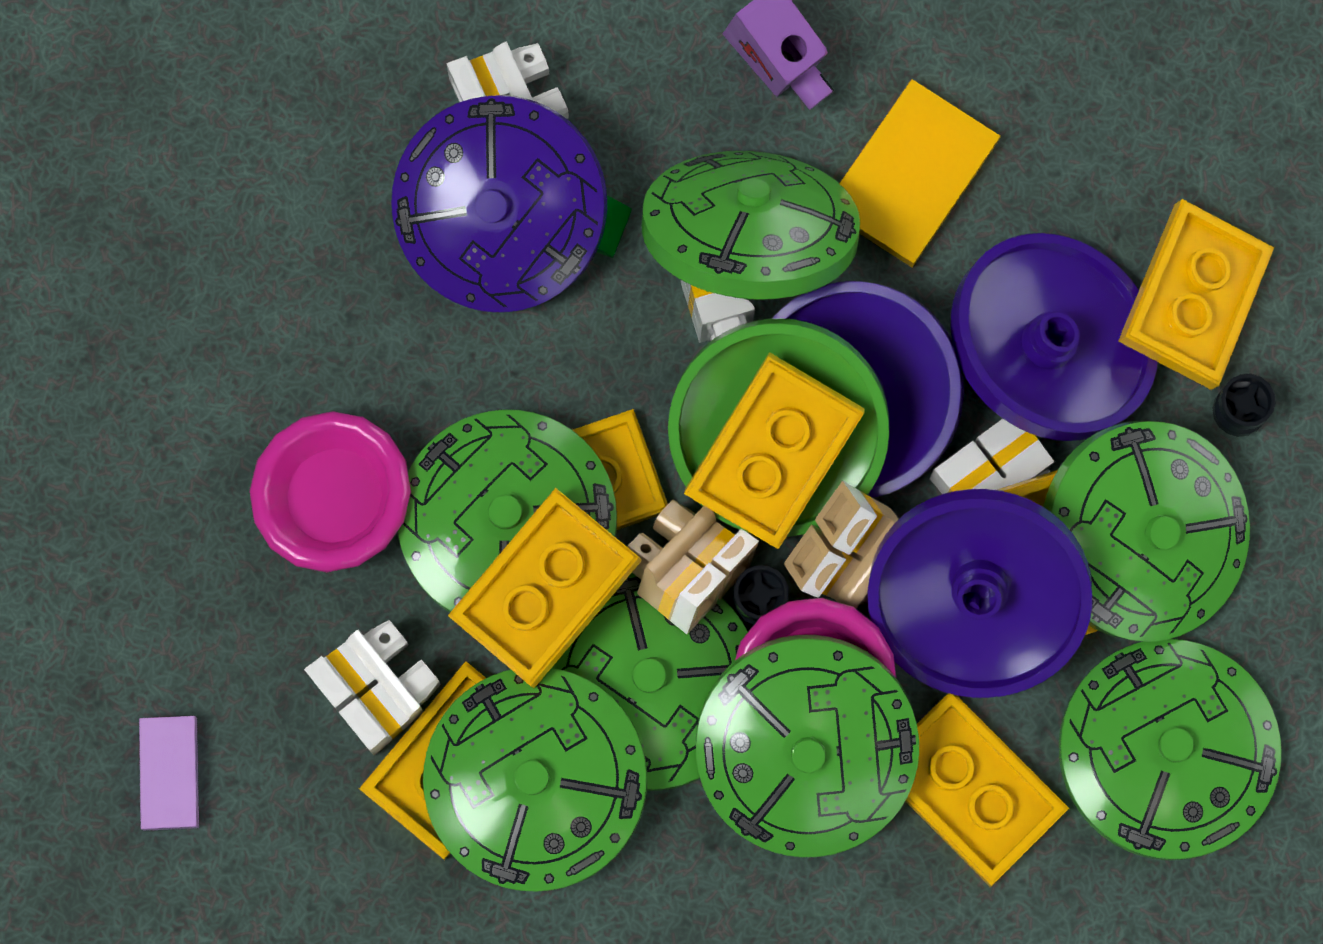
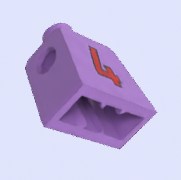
M753 0L735 14L723 32V36L776 97L791 86L806 107L811 110L834 91L816 67L828 54L827 49L792 0ZM781 51L791 54L794 62L785 59Z

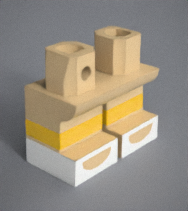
M842 481L815 519L820 528L811 524L784 562V565L801 591L817 598L824 594L835 599L838 603L853 606L855 609H857L859 604L868 607V584L874 555L885 534L899 519L891 508Z
M672 499L660 512L653 526L656 532L669 541L664 548L644 533H639L627 547L642 560L632 572L641 579L637 594L685 634H688L717 603V600H720L736 583L738 577L749 568L759 540L743 529H740L736 535L716 522L715 513L705 506L695 514L692 510Z

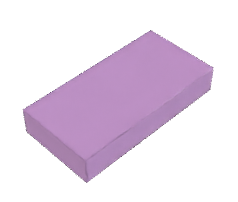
M197 717L139 718L141 830L199 828Z

